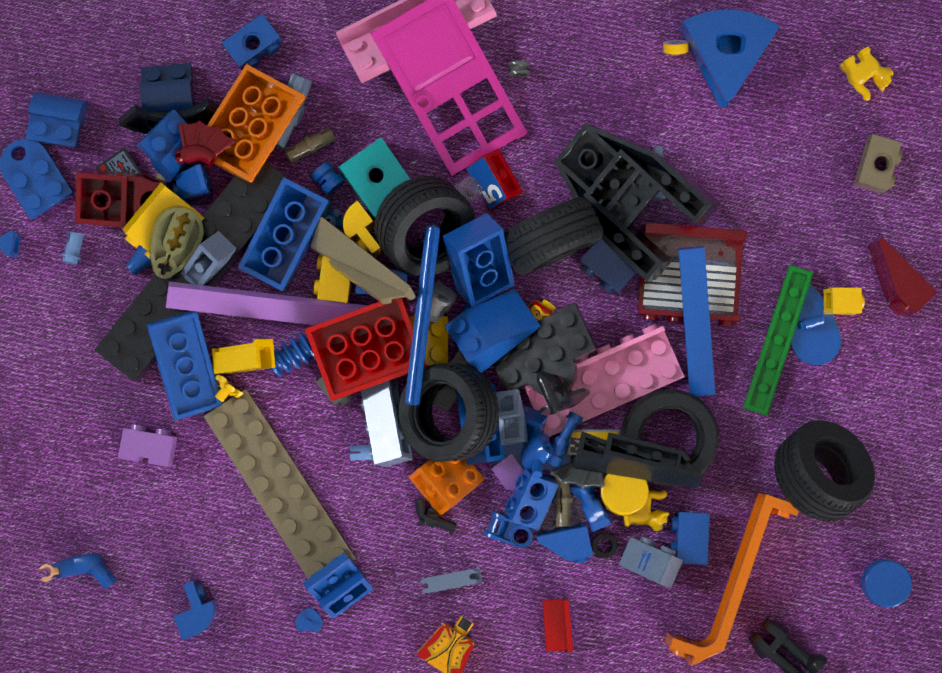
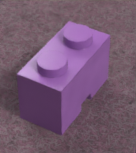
M131 424V429L123 428L118 458L137 462L142 461L143 458H149L148 464L172 467L177 437L171 436V431L156 428V433L147 432V426Z

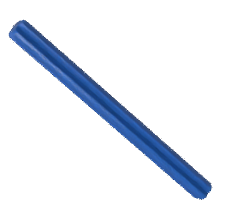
M431 225L425 228L405 403L408 405H419L440 235V227Z

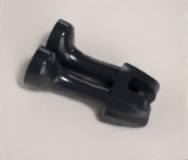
M766 618L761 625L770 635L772 634L776 638L770 646L756 633H753L748 638L753 649L761 659L768 657L784 673L805 672L795 666L778 650L780 646L793 656L809 673H818L828 660L820 653L810 654L803 650L787 635L788 628L769 618Z

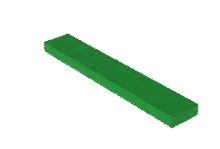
M789 265L743 409L768 416L814 272Z

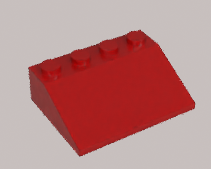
M406 297L392 299V303L389 304L377 302L305 329L331 401L408 374L414 318Z

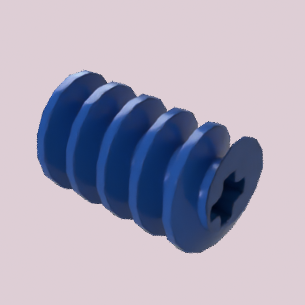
M301 332L298 333L299 341H296L291 336L289 337V346L283 341L280 342L281 350L274 346L275 368L270 369L277 376H283V368L288 373L292 372V364L298 369L301 368V359L306 364H309L310 355L315 358L308 337H305Z

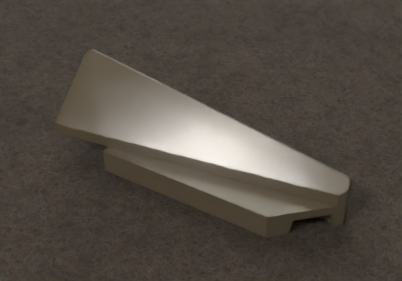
M323 217L319 219L311 243V249L330 258L329 263L332 268L382 304L392 303V299L407 297L409 300H413L416 297L406 282Z

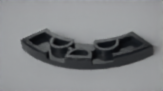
M206 98L191 108L176 112L187 124L202 121L207 126L220 105ZM134 105L118 118L119 125L135 132L148 134L169 112L152 111Z

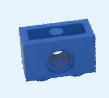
M260 14L223 41L222 44L242 71L246 64L255 68L260 63L259 59L266 54L271 56L280 49L279 45L282 43V40L265 16ZM251 40L260 41L259 47L255 50L248 49V43Z

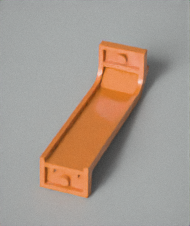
M757 494L708 637L702 641H691L667 632L664 642L669 646V650L673 654L685 658V661L690 666L725 649L770 514L789 518L790 514L797 516L799 511L790 502L767 494Z

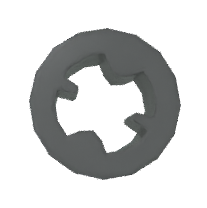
M520 60L507 63L508 68H510L508 77L518 78L530 75V71L527 69L530 66L529 61Z

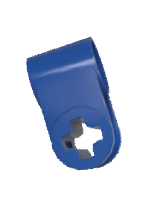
M491 511L492 518L488 529L484 530L483 535L518 548L530 545L533 539L531 528L511 522L507 515ZM500 521L501 523L499 525L498 531L496 532L495 529L497 527L498 522ZM518 529L526 530L529 535L528 540L523 543L518 542L514 537L515 531Z

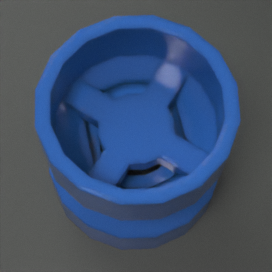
M329 161L319 166L310 176L315 183H319L322 186V191L326 196L335 192L345 182L341 174H336L334 166Z

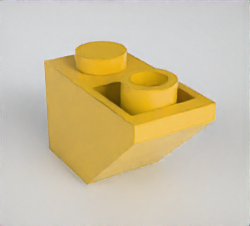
M318 255L317 270H321L320 280H315L314 295H318L317 299L349 303L352 281L332 268L329 263L330 258Z

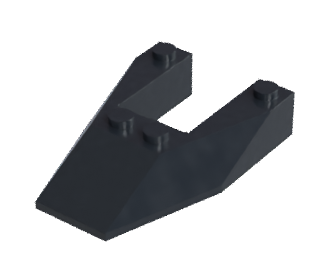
M588 123L581 127L554 161L573 197L582 196L590 201L591 208L594 209L595 216H597L600 222L599 225L603 229L602 240L646 281L656 280L672 262L663 251L633 225L656 195L661 192L695 224L705 223L721 204L701 185L658 153Z

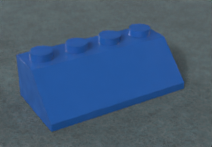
M283 177L238 268L281 291H288L311 246L318 221L321 217H326L333 201Z

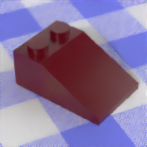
M883 237L868 245L885 299L890 303L888 307L897 316L902 315L905 317L916 314L937 291Z

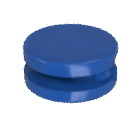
M879 559L870 563L863 571L861 587L864 595L872 603L881 607L891 608L902 604L908 598L912 588V580L907 569L900 563L889 559Z

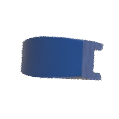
M741 10L708 11L682 21L679 29L684 40L688 41V47L718 106L726 107L734 98L780 26L758 14Z

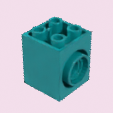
M379 138L338 167L372 217H376L385 197L396 186L410 179L382 138ZM371 169H378L381 172L382 179L379 183H374L369 179V171Z

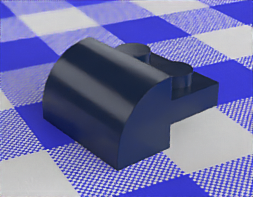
M191 63L141 68V83H139L142 108L152 111L170 112L173 109L179 111L195 105Z

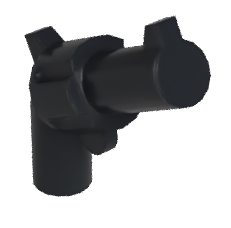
M424 498L414 499L419 518L417 526L426 525L431 528L436 526L449 531L451 536L453 535L457 523L438 517L434 508H429L426 511Z

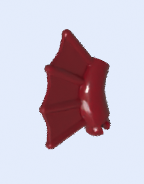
M202 121L194 124L179 123L182 150L175 151L174 155L178 164L202 161L212 166L217 160V156L233 145L236 140L225 136L220 126L209 127L203 124Z

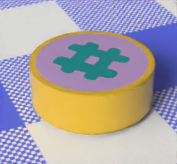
M688 41L663 42V52L672 55L685 54L688 52Z

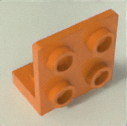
M465 459L449 462L428 460L408 477L439 516L452 508L485 480L474 464L466 465Z

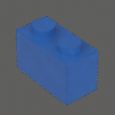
M676 511V516H672L671 531L675 532V542H671L670 549L676 551L675 557L682 559V564L708 565L710 513Z

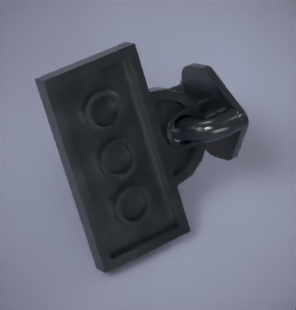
M572 303L538 321L541 325L540 328L493 364L505 391L519 390L530 384L534 391L544 396L547 405L539 410L541 415H553L572 408L590 394L589 389L586 388L572 391L578 373L576 360L598 349L576 303Z

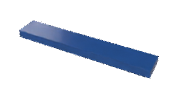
M705 247L678 248L689 393L694 396L715 395Z

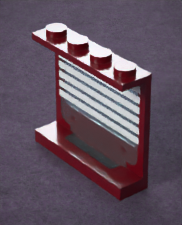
M645 223L643 234L663 251L672 262L656 280L646 281L640 275L637 315H643V320L658 321V317H668V322L683 323L678 248L704 246L710 321H718V326L733 327V323L740 322L741 316H738L742 252L747 231Z

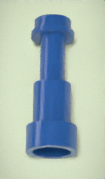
M572 411L566 415L568 421L560 436H556L552 444L554 454L546 461L556 468H560L564 461L562 457L570 444L569 439L577 424H582L583 417Z

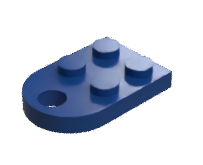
M19 139L4 149L0 158L1 173L29 219L34 220L75 194L48 150L40 143ZM19 147H23L26 151L25 157L20 161L15 160L13 157L14 151Z

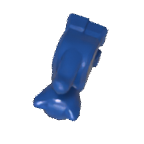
M578 485L571 486L570 491L581 501V507L592 532L612 523L608 512L603 508L599 498L594 493V486L581 488Z

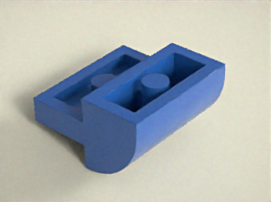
M36 92L31 99L28 109L30 118L26 139L77 149L81 126H84L89 102Z
M174 109L137 144L152 160L153 163L151 165L168 183L188 165L186 162L178 164L174 155L175 151L182 150L178 124H187Z
M344 552L303 582L307 591L319 602L322 609L332 619L336 618L374 589L352 558L350 559Z

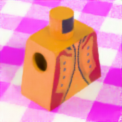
M462 615L454 627L444 622L418 650L417 656L443 673H462L474 646V640L466 636L474 623Z

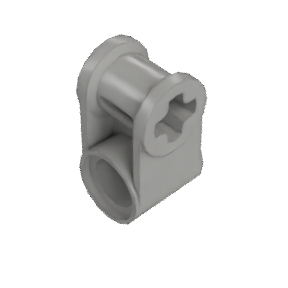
M439 281L433 286L429 320L431 322H438L449 311L459 295Z

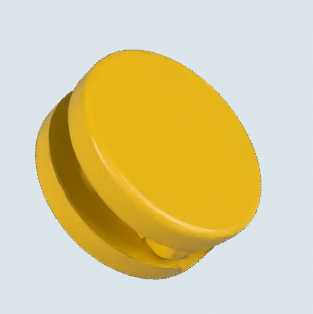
M612 474L606 475L604 478L605 486L601 487V498L609 511L616 515L629 516L642 509L649 493L646 480Z

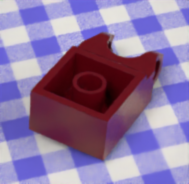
M83 169L76 173L75 223L125 227L146 201L145 198L148 191L155 190L161 182L168 187V181L158 180L143 173ZM103 193L108 197L106 203L104 202L105 199H101V194Z

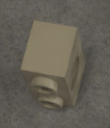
M875 134L869 136L866 140L853 185L880 194L888 191V188L892 189L896 178L893 171L895 165H899L903 155V151L900 150L902 143ZM876 159L884 162V171H880L875 167Z

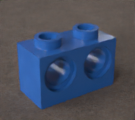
M524 468L523 473L516 479V489L513 496L509 497L505 506V513L511 522L539 531L559 486L552 476L543 473L542 477L534 478L532 471ZM539 483L535 490H530L533 484ZM529 506L526 512L520 513L523 507Z

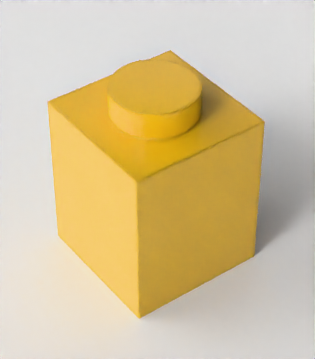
M828 288L823 290L824 315H855L862 313L865 303L862 288Z

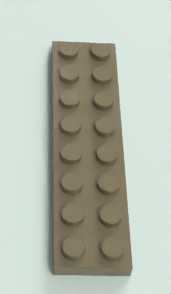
M247 389L242 391L243 395L240 399L234 396L203 416L307 578H310L311 575L321 570L343 552L350 559H356Z

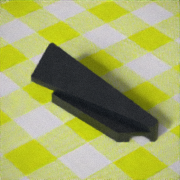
M581 432L573 464L575 469L698 488L703 476L701 472H696L689 463L690 458L685 451L610 432L606 440L586 432Z

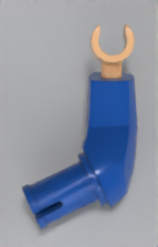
M98 553L70 557L54 563L53 567L49 564H44L38 570L46 569L50 572V576L41 578L43 582L50 581L53 575L60 579L91 573L105 590L117 580L103 564L104 557Z

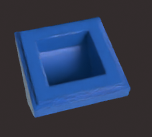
M9 231L0 237V249L7 256L17 259L21 235L15 231Z

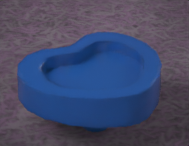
M306 608L298 615L295 624L300 632L306 630L318 632L322 628L323 622L316 610Z

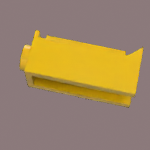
M255 339L253 343L212 349L214 374H232L275 368L273 339Z

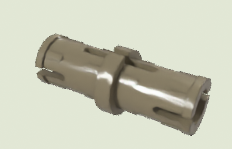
M326 127L310 137L308 135L303 137L304 140L284 149L291 164L309 154H316L317 150L335 142L336 139L330 128Z
M555 476V481L559 485L555 492L556 498L553 499V504H556L555 527H571V504H573V498H571L570 483L563 484L562 480Z

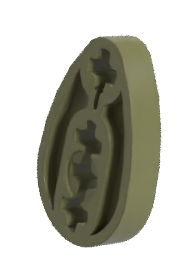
M171 206L161 211L154 221L150 236L149 252L152 269L160 278H170L182 270L202 241L204 233L203 224L191 209L184 206ZM185 212L189 218L188 223L183 222L182 229L185 233L179 234L177 237L180 245L170 249L167 241L168 239L173 240L175 237L172 228H178L180 224L176 218L178 215L182 216ZM168 259L167 263L171 268L169 270L165 269L162 273L158 264L164 263Z

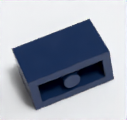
M602 239L594 243L578 262L582 265L580 270L590 278L594 275L601 281L599 286L608 294L613 292L617 295L636 273Z

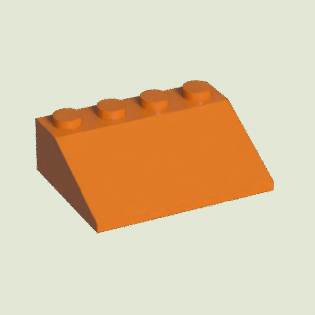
M246 64L207 125L209 127L220 126L225 136L236 140L233 145L217 156L214 165L252 183L306 96Z

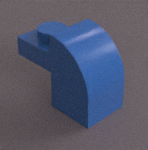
M196 579L183 585L192 608L173 616L182 640L203 632L211 625L216 616L217 606L215 599L205 603L206 591L203 584H198Z

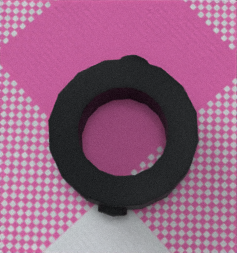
M600 533L594 537L592 549L595 556L598 558H609L616 553L617 541L613 534ZM603 538L609 539L612 543L611 549L606 553L600 552L597 547L598 542Z

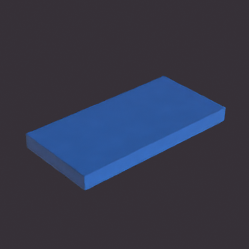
M188 311L146 324L173 420H180L221 406L222 402L215 397L219 389L197 311Z

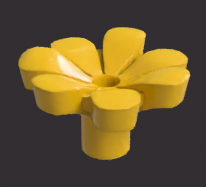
M217 374L215 379L219 381L221 389L215 397L221 402L228 395L240 399L243 392L228 384L226 378Z

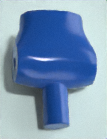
M536 432L528 437V442L523 447L521 454L522 465L526 470L532 471L534 478L542 477L543 464L554 454V449L549 442V436L543 432Z

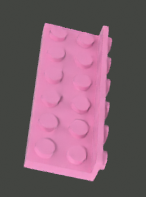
M399 0L336 32L338 40L361 84L390 70L370 33L426 0ZM454 0L470 29L497 16L489 0Z
M656 324L642 329L644 334L634 338V335L631 334L619 340L621 345L611 348L610 344L596 350L598 355L591 358L585 355L576 360L578 373L572 391L586 388L589 389L590 394L572 408L553 415H547L543 432L549 437L561 432L568 421L566 415L570 411L583 417L582 422L684 378L685 376L664 332V326L658 328ZM530 384L524 387L533 409L539 411L547 405L544 396L534 391Z

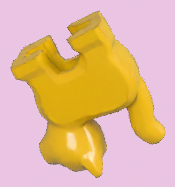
M869 46L857 54L861 61L860 63H855L853 55L840 64V68L846 73L850 85L863 96L865 101L871 98L869 90L864 86L866 81L873 78L874 83L879 89L884 91L885 87H888L892 82L894 74L891 68L880 66L879 62L871 55Z
M649 490L647 501L641 510L633 515L622 516L623 526L629 527L633 524L640 526L649 525L656 532L662 531L668 522V515L670 514L662 510L651 512V500H663L667 497V492L665 490L660 492Z

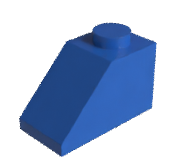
M200 164L175 176L176 183L173 184L174 193L186 203L214 196L208 172Z
M586 522L575 524L571 527H561L536 533L540 544L567 561L573 560L575 564L588 561V557L593 556Z

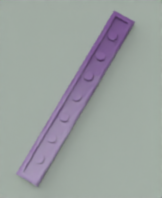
M169 282L166 308L316 325L368 306L178 282Z

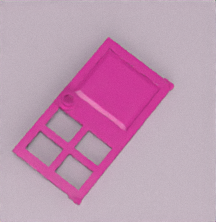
M426 0L370 33L451 176L465 169L482 155L497 150L528 133L454 0ZM487 78L498 100L471 115L460 93ZM453 98L465 119L437 134L426 113ZM503 107L514 128L487 143L476 121ZM469 126L480 147L453 162L442 141Z

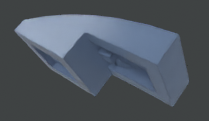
M519 390L495 392L499 404L501 445L527 443L526 420Z

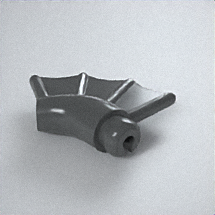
M575 456L571 459V463L550 472L551 476L559 477L563 484H576L581 488L589 486L603 488L605 486L604 473L573 468Z

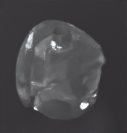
M468 177L455 184V188L470 204L476 202L482 194L483 189L475 178Z

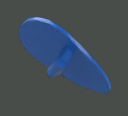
M810 284L791 341V347L796 357L802 362L810 365H823L831 361L838 354L841 336L833 315H824V299L814 286Z

